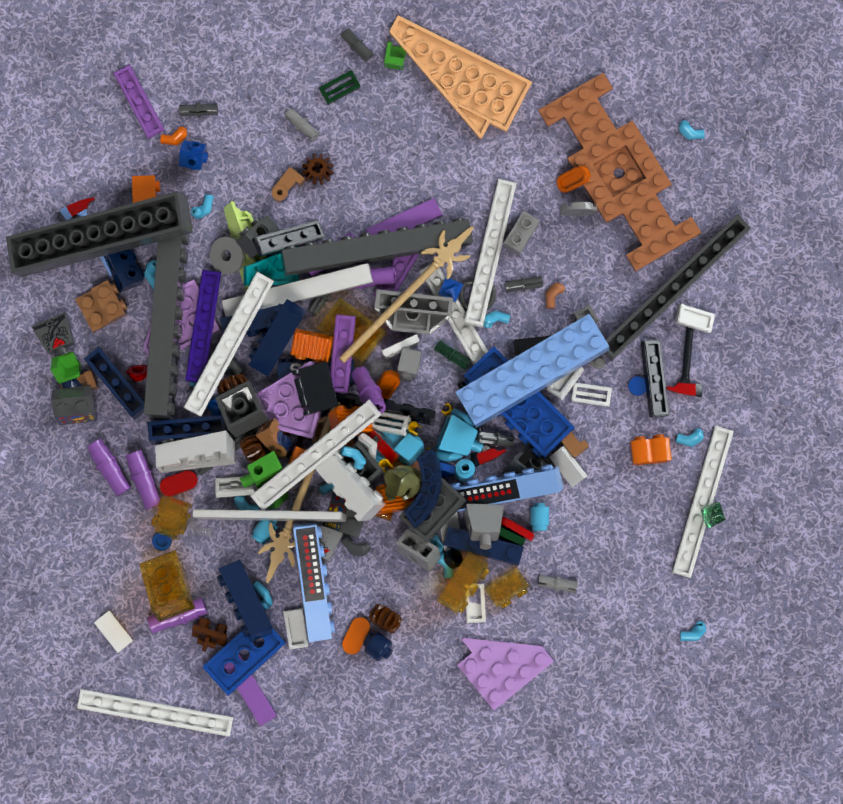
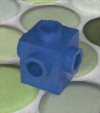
M183 141L179 155V166L191 170H201L203 164H207L208 161L206 144L196 141Z

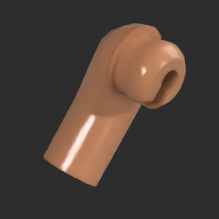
M553 283L545 292L546 309H555V297L565 291L563 284Z

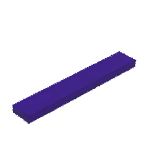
M202 270L185 377L186 382L197 383L208 362L221 272Z

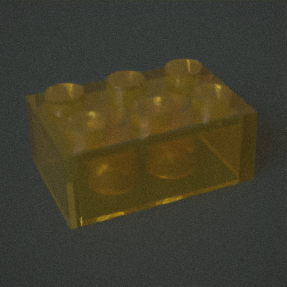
M340 297L317 328L326 335L334 336L336 314L356 316L355 342L374 321ZM380 327L353 356L366 363L389 332Z
M176 550L139 564L150 607L158 622L195 609L183 562Z
M468 552L437 600V603L456 615L458 612L463 613L468 605V602H466L469 595L473 597L479 588L476 584L480 579L483 581L490 570L487 569L489 564Z

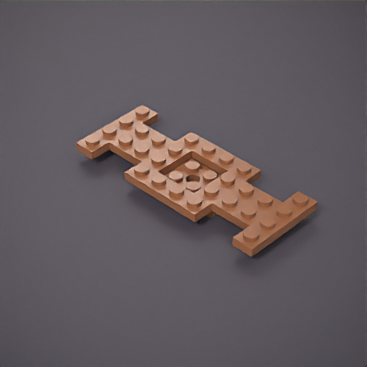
M602 73L539 109L538 112L547 127L562 119H565L582 147V150L568 157L567 160L572 168L585 166L589 169L590 180L583 187L593 203L597 205V210L605 223L612 221L620 215L624 216L641 244L640 247L626 254V258L634 271L637 272L701 234V231L692 217L676 226L672 222L656 195L669 188L672 184L633 120L617 130L598 100V98L613 90L607 77ZM615 169H622L624 176L616 178L613 174Z

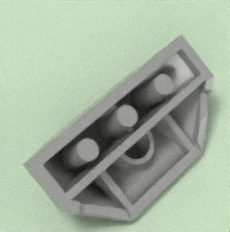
M377 290L375 310L381 316L403 292ZM413 293L385 323L391 331L430 335L451 318L453 298Z

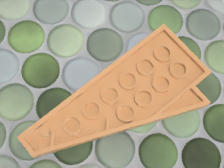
M398 15L389 34L476 136L482 140L489 125L507 133L532 85V81Z

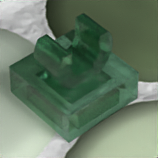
M714 502L701 509L705 525L708 528L726 520L720 502Z

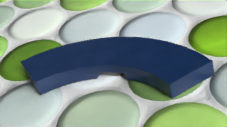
M433 448L416 458L421 470L422 486L414 502L404 511L414 528L422 524L431 514L441 492V466Z

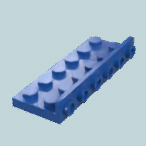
M493 346L463 375L466 379L464 383L466 385L472 383L508 362V360ZM540 392L497 416H502L506 420L504 423L511 431L515 429L519 433L518 438L525 445L529 443L533 447L531 451L538 458L542 456L545 459L575 429Z

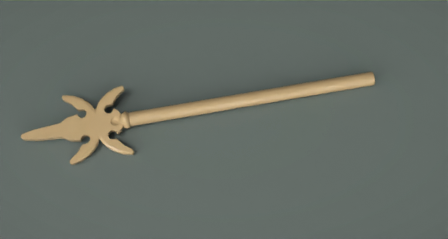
M471 226L459 237L449 241L447 247L443 245L445 242V230H443L438 240L439 248H428L421 252V255L437 253L438 256H434V261L339 357L342 363H345L439 267H444V263L448 264L446 268V279L448 280L453 271L452 261L462 262L470 258V255H458L455 257L454 253L459 252L462 243L470 235L474 227Z
M329 415L319 440L331 431ZM315 469L304 477L291 511L300 510ZM295 521L286 522L283 531L279 533V538L275 537L276 532L273 529L272 523H269V534L274 542L264 545L258 552V554L270 550L271 547L275 548L273 552L271 551V563L266 583L270 582L278 564L285 558V552L288 553V559L291 566L294 567L295 558L290 548L295 547V540L293 543H290L289 539L292 538L290 534L292 533V525Z

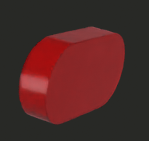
M183 471L164 478L160 483V490L166 496H175L194 489L198 483V478L192 471Z
M504 516L502 517V526L532 542L535 537L532 532Z

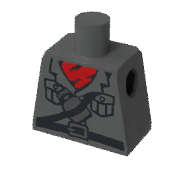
M65 312L31 326L50 355L55 352L58 356L69 353L67 347L74 345L69 317Z

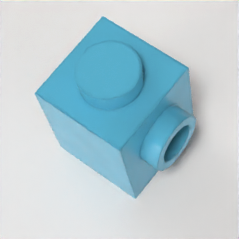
M408 433L394 448V451L399 456L397 459L404 465L411 466L416 461V458L424 452L423 441L418 436H412Z

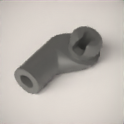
M349 536L341 541L351 555L364 556L370 551L368 543L355 544Z

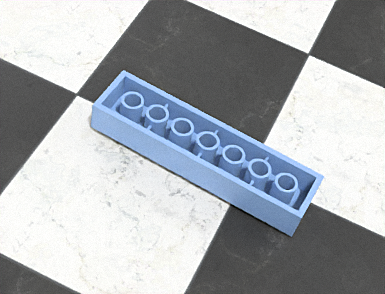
M588 314L456 391V395L474 426L478 428L609 351V345L591 315Z

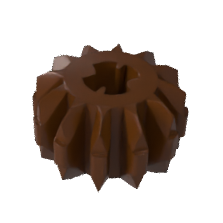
M313 153V159L311 160L307 157L306 161L308 164H302V168L306 169L302 171V174L307 176V182L313 179L312 184L316 185L317 180H319L320 185H324L323 179L329 182L330 178L328 175L334 174L330 170L334 165L329 163V157L323 160L322 153H320L319 158H316V154ZM315 166H319L321 172L316 173Z
M244 374L230 376L219 382L217 392L221 395L248 380Z
M255 434L248 435L240 441V447L249 464L267 455L263 444Z
M376 604L368 617L370 622L389 633H395L402 621L400 615L381 604Z

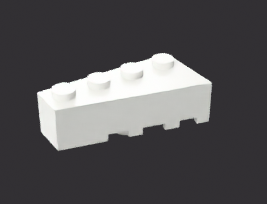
M226 430L155 445L156 468L161 473L236 464L235 441Z
M338 450L315 469L326 483L334 485L332 489L337 496L345 498V506L357 513L354 517L358 521H369L386 505L383 502V496L378 491H373L369 487V481L363 476L360 477L356 473L357 469L353 464L347 463L343 459L344 455H341Z

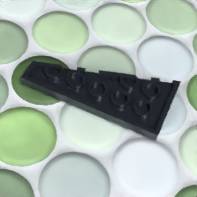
M335 392L338 403L354 407L364 404L356 394ZM384 399L386 405L384 412L409 416L411 421L434 426L436 411L427 408H416L406 403H403V405L395 404L393 400Z

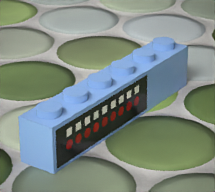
M552 464L541 466L539 470H534V468L522 470L523 473L515 474V471L504 473L503 477L497 478V475L485 477L486 480L479 481L477 478L468 480L467 484L460 485V482L451 483L449 485L467 500L457 512L464 511L466 504H501L561 492L564 487L559 466L553 467Z
M316 521L293 524L308 641L332 639L331 633H335L333 621L329 620V614H332L331 602L327 603L326 595H330L328 583H324L327 569L326 564L322 565L321 557H325L324 547L319 545V538H322L321 526L317 527Z

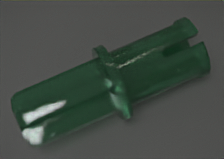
M441 340L434 349V351L446 357L448 362L452 361L464 370L471 363L468 358L457 352L456 348H451Z

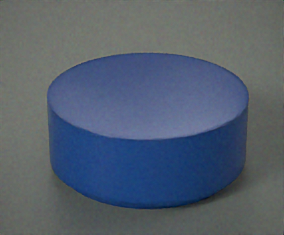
M640 376L633 377L628 383L629 392L634 396L643 395L646 392L645 379Z
M158 532L153 536L152 544L155 549L166 551L171 547L172 538L166 532Z

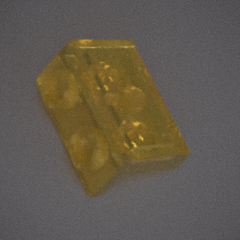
M516 567L484 589L496 608L501 606L503 609L512 603L510 599L516 595L520 598L528 593L527 588L530 586Z

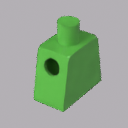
M273 451L247 466L249 473L239 479L244 488L255 483L257 489H259L282 471L283 468Z

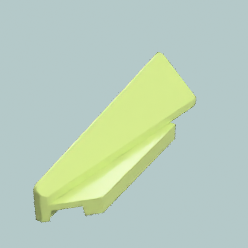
M233 201L224 207L230 236L239 239L241 237L239 233L247 226L250 229L252 228L251 223L254 221L252 214L248 211L242 212L235 206ZM257 253L250 259L246 254L243 266L267 257L266 255L259 257ZM242 267V269L240 270V274H241L242 281H243V284H244L243 267Z

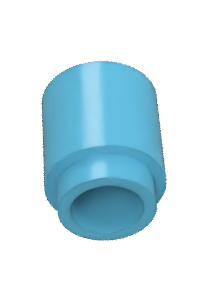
M463 459L457 463L455 477L458 481L466 483L473 478L475 472L473 462Z
M534 503V507H530V526H532V531H547V526H549V507H545V503Z
M260 520L252 531L253 535L251 537L263 545L266 541L269 542L271 539L269 523H272L273 529L276 532L278 526H276L277 521Z

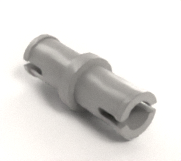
M293 108L286 112L284 117L296 126L298 132L301 131L311 141H314L319 136L320 132L311 126L306 118H302L294 111Z
M540 574L538 587L555 589L556 592L561 590L576 594L578 581L561 579L560 576L555 578Z

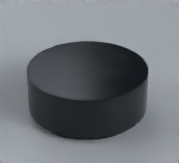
M450 549L444 553V561L448 567L456 569L462 565V555L458 550Z

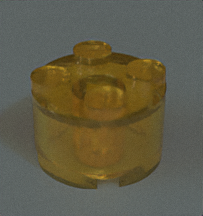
M170 496L162 497L158 505L160 509L158 514L153 517L151 526L155 527L156 533L179 540L180 537L178 535L185 533L191 514H188V508L192 509V505Z

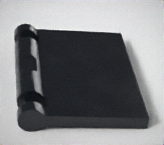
M327 361L292 371V375L301 374V378L294 379L301 408L307 406L310 408V410L303 412L304 416L339 406Z

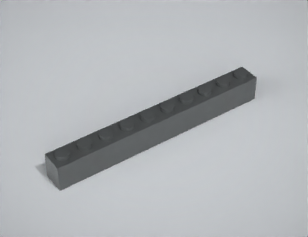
M737 214L606 339L609 351L604 353L611 362L616 359L743 238L751 227Z
M456 218L449 223L438 221L431 226L419 224L413 229L401 227L394 232L382 230L376 235L364 233L359 235L358 238L345 236L339 241L327 239L323 240L321 244L308 242L303 244V247L296 248V245L286 246L280 254L284 276L421 254L425 249L439 248L438 240L443 230H445V242L443 245L447 247L449 241L456 239L465 230L470 228L469 219ZM472 232L462 243L461 247L469 246L473 243Z

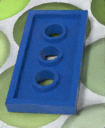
M273 628L271 634L262 637L264 645L260 648L255 647L253 641L250 642L248 637L245 638L241 631L202 667L228 696L286 644ZM241 650L249 651L250 657L248 660L242 661L239 659V652ZM227 663L235 665V671L232 674H227L224 671V666Z

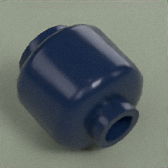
M380 632L371 633L363 644L365 646V653L376 661H381L383 658L387 660L393 652L391 649L392 641Z

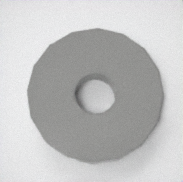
M573 202L571 206H567L564 203L559 207L560 214L564 216H589L597 213V205L591 202Z
M226 236L217 239L213 243L210 250V260L215 270L228 275L237 273L242 269L246 253L236 243L238 239ZM227 250L231 253L229 261L225 258Z

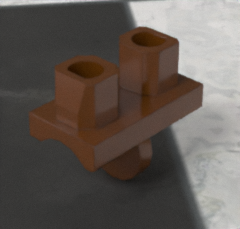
M200 618L197 625H193L192 637L198 638L197 644L203 645L202 651L204 652L207 651L208 647L215 649L216 645L225 647L227 642L226 625L219 623L215 631L208 629L210 621Z

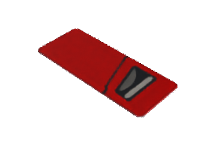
M373 430L368 436L377 442V450L393 464L399 457L398 454Z

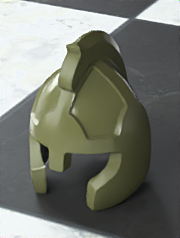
M400 465L387 470L384 474V480L387 484L385 495L389 501L395 500L396 496H400L404 501L420 493L422 486L421 473L415 468Z

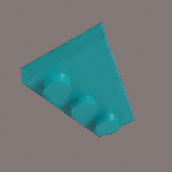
M281 252L243 266L244 286L250 285L256 272L274 281L272 285H285L299 281V274L284 276Z

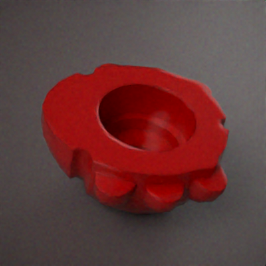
M134 365L126 370V373L132 380L140 382L147 377L148 366Z

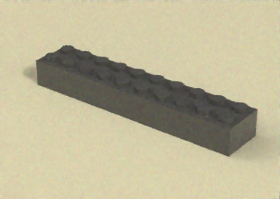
M176 191L7 236L6 242L11 274L24 277L193 233L188 197Z
M189 234L159 241L157 246L144 415L152 419L171 420L172 415H175L176 404H173V396L177 395V385H175L174 381L179 373L176 358H180L178 339H181L182 328H180L179 320H183L181 301L185 299V290H183L182 283L186 282L184 263L187 264L188 252H186L185 246L189 245Z

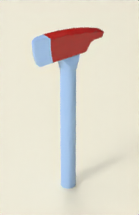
M95 198L77 201L62 208L60 212L66 220H70L76 215L78 217L86 216L88 205ZM100 257L109 276L112 277L104 257Z

